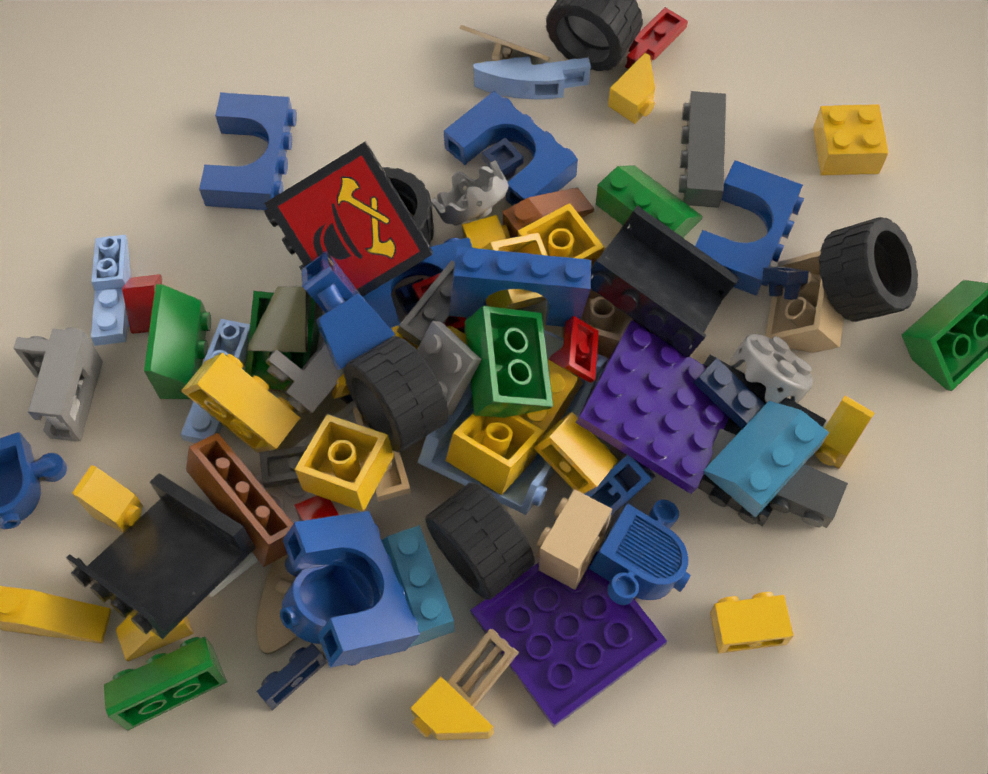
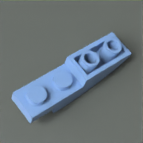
M530 56L473 64L475 87L490 93L495 91L501 96L521 99L563 98L564 88L589 85L591 69L589 58L532 65Z
M126 235L95 238L91 280L95 290L91 339L94 346L126 342L127 327L130 326L122 288L131 278Z
M220 319L204 362L220 353H224L225 355H233L245 367L250 324ZM193 401L182 429L181 437L184 441L197 443L211 435L220 433L222 424Z

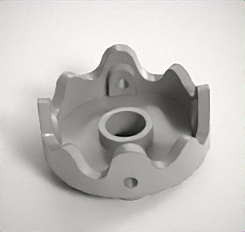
M495 160L490 163L492 169L487 166H482L479 169V178L476 180L470 179L463 172L454 173L452 176V190L449 193L440 192L437 195V199H431L433 206L444 223L457 226L474 217L477 220L489 215L492 212L491 207L506 195L509 185Z
M760 334L748 335L736 349L729 362V365L734 368L746 362L745 378L749 382H759L766 387V402L779 403L784 398L791 396V400L798 403L813 385L810 373L812 368L810 365L798 358L789 350L788 344L776 336L771 339Z

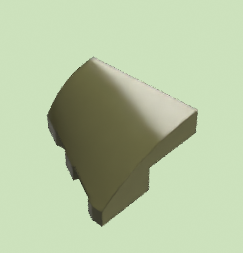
M278 286L248 344L249 351L308 352V319H311V296L303 287Z

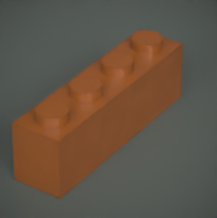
M216 433L189 446L186 465L187 473L217 510L244 526L256 547L252 553L261 565L266 567L287 555L283 539L292 527L293 522L220 434Z

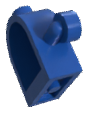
M20 432L0 438L1 529H12L19 526L21 521L34 511L41 496L40 477L49 482H56L62 479L67 472L66 462L56 453H47L38 461H34L31 445Z
M665 499L658 500L650 510L649 516L627 503L588 569L610 582L607 591L609 597L615 603L627 605L635 597L642 600H658L668 595L673 588L681 592L691 576V574L686 572L689 561L688 553L679 536L670 530L679 518V510L673 502Z
M289 556L286 557V570L295 576L296 579L283 597L280 618L283 625L302 640L321 644L318 634L330 618L370 609L371 598L369 590L363 580L353 571L337 565H325L294 571ZM359 661V662H354V663H350V664H347V665H351V666L357 665V664H359L361 661Z

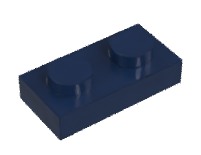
M718 358L693 382L741 429L765 405Z
M313 643L307 648L302 647L290 657V663L279 672L274 671L262 681V687L256 692L272 711L327 663L322 653Z

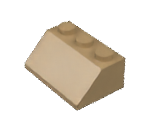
M821 251L778 262L777 267L809 271L808 283L801 284L797 299H784V288L782 296L772 297L765 335L771 339L774 336L779 337L788 344L789 348L810 353L839 348L844 318L830 304L827 294L823 289L819 271Z

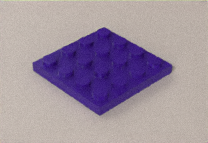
M631 320L626 326L575 423L692 494L697 490L704 475L703 470L708 466L713 455L712 446L720 428L724 430L729 417L693 383L707 367L692 357H686L657 335Z
M538 562L491 600L485 599L470 611L485 634L489 629H494L501 638H504L512 648L519 652L509 664V667L554 728L667 644V640L635 599L627 605L615 603L609 597L607 591L610 582L587 568L577 588L574 590L539 571ZM502 651V652L500 653V655H501L502 657H503V655L505 654L504 651Z

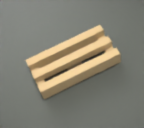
M489 629L447 683L475 708L519 652L512 648L504 638H501L494 629ZM493 641L496 646L461 688L458 685L459 682ZM504 651L503 657L471 696L468 695L500 653Z

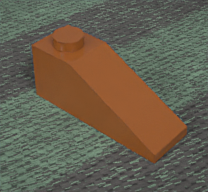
M576 187L524 199L503 211V225L507 226L510 238L518 237V230L569 203L581 218L594 212V207L579 188Z

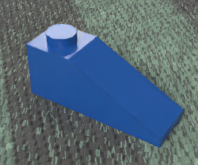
M627 455L610 470L597 487L588 491L585 495L612 508V516L656 476L648 467Z

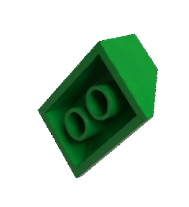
M635 165L617 166L597 185L595 205L621 225H624L637 205L683 238L703 218L700 213Z
M962 280L901 334L912 361L948 391L954 390L988 358V283Z
M156 284L144 372L160 399H190L181 390L202 366L203 359L207 355L208 342L205 340L206 331L211 330V314L206 312L200 299L163 284Z
M482 306L465 321L467 346L482 359L471 379L474 415L505 418L552 408L553 400L542 313Z
M205 636L202 638L193 637L182 642L179 649L169 654L159 653L150 657L146 661V665L135 670L126 669L115 674L112 681L104 684L105 710L109 718L129 731L227 683L213 645Z

